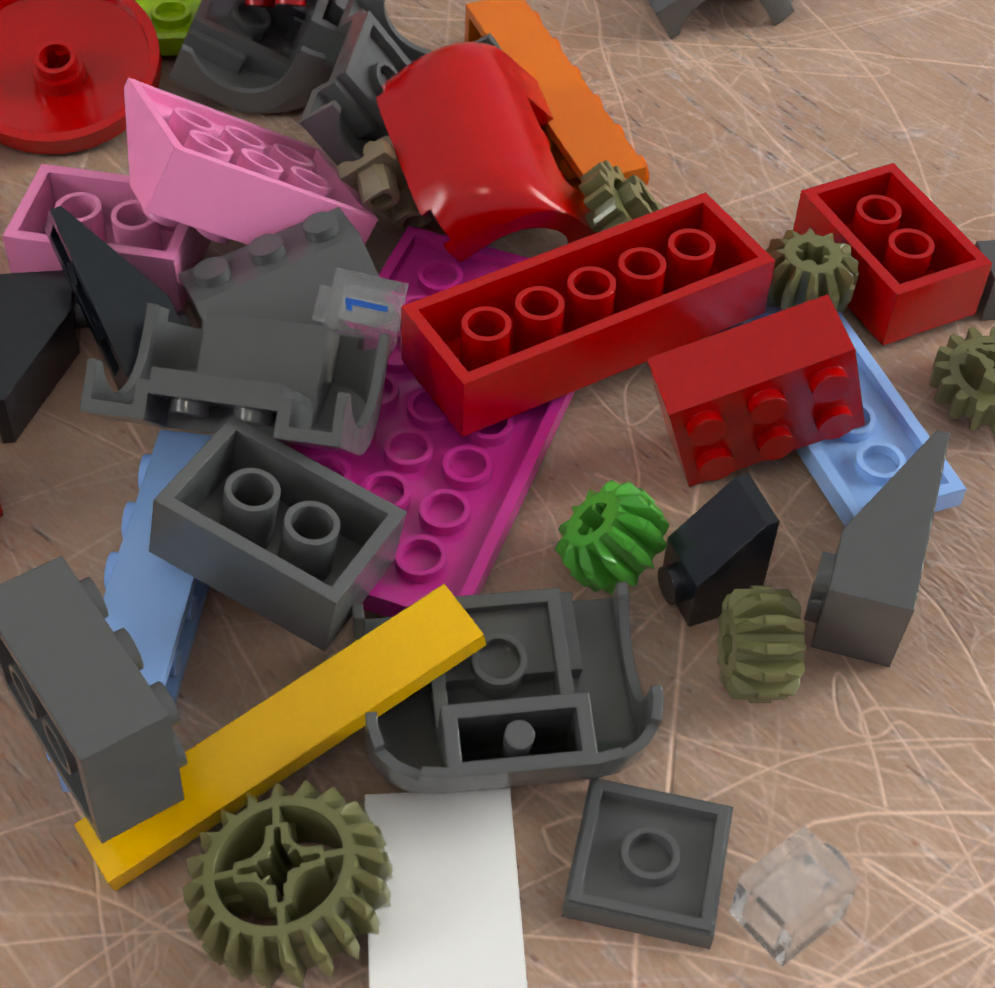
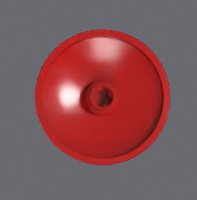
M0 0V144L16 150L37 154H65L98 146L126 130L124 86L128 77L159 88L162 75V57L159 41L152 21L135 0Z

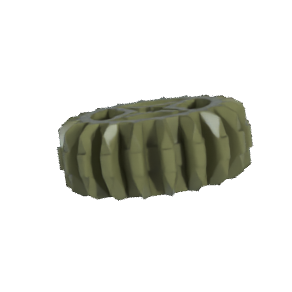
M305 780L296 793L290 796L287 788L276 782L271 797L263 801L247 792L246 809L237 815L221 809L220 822L223 828L220 832H200V846L205 854L186 859L188 864L187 872L193 880L182 887L184 902L190 910L187 914L189 927L197 940L203 941L202 948L213 963L217 962L219 966L224 964L230 975L241 982L253 974L259 985L272 988L284 972L290 984L302 988L307 969L315 966L323 975L332 978L334 969L332 958L343 952L347 956L359 959L360 946L355 937L358 933L379 934L380 921L375 910L391 906V893L386 882L393 878L391 874L393 868L384 849L386 846L384 837L379 827L374 826L373 822L370 821L366 810L357 801L347 804L344 795L339 793L334 786L319 795L317 788ZM317 843L334 848V850L325 851L322 845L304 847L299 844ZM252 913L255 919L274 918L278 925H255L240 920L236 916Z

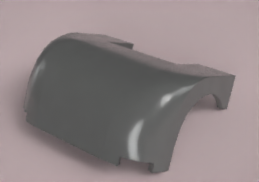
M201 0L168 79L238 111L278 114L306 107L312 90L329 81L340 54L345 37L337 27L348 0H306V7L275 5V8L245 6V0Z
M348 0L337 27L345 37V41L328 82L312 90L299 122L337 166L344 161L353 162L361 159L364 156L363 148L369 141L375 142L379 138L389 136L376 97L384 92L382 85L403 68L433 51L413 44L395 29L388 17L385 0ZM491 33L474 41L501 49Z
M147 303L143 334L136 363L128 381L119 391L115 393L109 386L103 361L94 358H88L79 411L107 420L215 434L231 416H234L283 444L362 455L369 447L377 426L392 336L380 333L377 350H363V338L340 335L328 326L207 311L206 317L202 318L200 329L168 322L170 309L157 304Z
M617 582L611 598L573 601L571 591L560 592L559 587L455 596L483 632L486 646L378 718L377 711L365 712V726L362 728L365 751L375 771L392 786L413 793L447 794L588 780L618 774L642 757L662 723L664 695L662 685H654L650 687L645 697L639 683L631 641L627 582ZM363 604L353 605L354 642L392 617L364 619Z

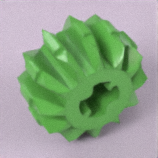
M611 480L602 487L599 493L590 489L587 492L586 500L580 506L571 507L573 514L570 520L564 522L558 528L562 538L558 541L555 551L562 558L563 564L570 570L569 574L582 586H588L594 592L604 590L612 595L617 582H627V584L635 587L638 583L639 575L645 569H655L652 562L655 555L664 551L668 546L663 536L666 534L670 524L663 517V512L654 504L655 501L643 489L636 488L631 482L620 485Z

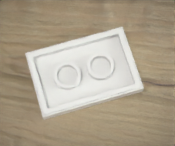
M510 788L447 794H418L413 792L364 794L365 810L370 821L373 822L374 826L379 827L386 842L384 849L393 868L391 873L393 878L386 882L391 893V906L375 910L380 921L379 934H368L369 988H528Z

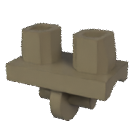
M389 136L379 138L375 142L369 141L363 148L364 156L361 159L353 162L344 161L337 166L340 180L360 193L362 205L373 212L387 211L393 215L395 227L402 232H405L408 226L421 228L432 221L431 212L426 216L420 215Z

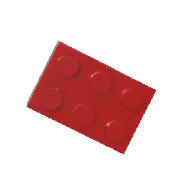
M894 163L801 190L793 231L803 235L811 228L815 235L825 236L833 233L834 243L851 245V256L859 261L857 269L859 276L852 300L847 306L882 346L976 314L992 262Z
M828 294L647 358L666 429L689 487L705 481L723 479L739 469L765 460L783 458L791 451L825 439L840 438L851 430L865 426L856 349Z

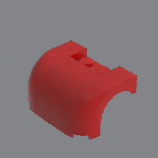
M457 42L445 45L418 58L382 85L384 92L377 96L376 100L411 195L421 216H426L430 212L433 213L441 228L450 238L449 241L444 243V249L456 260L462 263L499 238L523 229L548 228L559 231L567 237V244L596 234L591 229L585 216L591 211L584 204L583 200L586 197L566 182L550 151L549 140L541 127L553 120V116L537 80L504 51L489 44L476 42Z

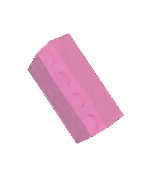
M128 77L124 86L130 187L142 205L144 214L151 220L168 227H175L178 222L194 227L201 235L217 243L227 244L229 239L248 245L259 236L275 234L304 222L307 217L314 213L328 212L339 207L360 234L364 245L366 244L378 218L370 209L362 205L359 194L340 180L337 167L322 149Z

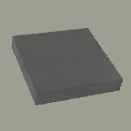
M599 778L590 779L561 917L710 949L715 932L733 807Z

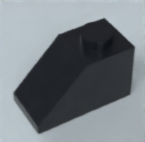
M748 473L732 479L667 538L668 546L665 550L663 567L658 569V583L666 602L670 605L676 604L689 627L718 618L722 613V602L727 594H731L734 589H750V585H764L780 521Z

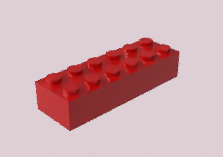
M705 192L401 306V360L461 437H464L647 362V358L698 341L763 314L767 303L775 259Z

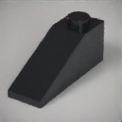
M62 206L50 209L44 230L119 391L128 381L136 363L143 334L147 303L157 304L170 309L168 322L192 327L191 323L182 310L175 311L169 296L66 209Z
M63 270L0 274V436L2 443H15L80 353V329L89 328Z

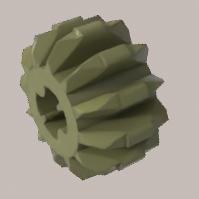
M811 228L803 235L793 230H787L782 239L770 240L769 246L765 251L775 259V265L766 303L767 306L781 307L782 311L828 294L837 312L846 310L847 304L852 300L859 276V271L857 270L859 261L851 256V245L834 243L833 233L825 236L815 235Z
M750 585V589H734L731 594H727L722 602V613L717 618L719 625L718 637L716 639L718 644L717 663L721 667L720 680L732 699L748 700L749 703H771V700H784L788 696H794L800 687V677L805 672L804 652L808 649L804 643L806 624L801 620V606L798 600L793 598L788 589H773L771 585Z

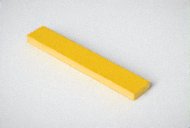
M443 584L187 750L185 754L188 764L179 769L184 800L104 843L100 842L86 817L73 825L107 883L114 891H117L200 836V832H206L218 824L221 819V809L231 813L236 812L245 806L247 792L255 797H259L274 787L276 782L280 783L365 726V712L377 711L378 718L485 647L484 634L448 587Z

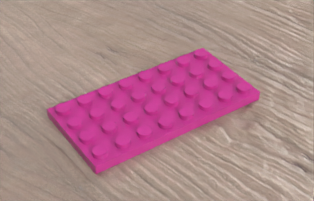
M412 226L407 227L378 274L393 305L397 320L359 336L364 339L363 350H377L380 333L392 336L380 413L369 447L362 455L285 444L407 512L394 562L362 602L364 610L386 617H394L406 609L408 605L414 604L443 584L448 587L454 596L477 595L481 593L574 395V392H571L461 437L401 360V306L529 258L485 246L461 263L444 249V243L450 240L448 236Z

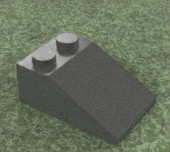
M936 430L843 529L836 553L832 554L822 551L815 582L813 581L804 616L805 621L816 623L811 643L812 648L890 667L914 613L950 433Z

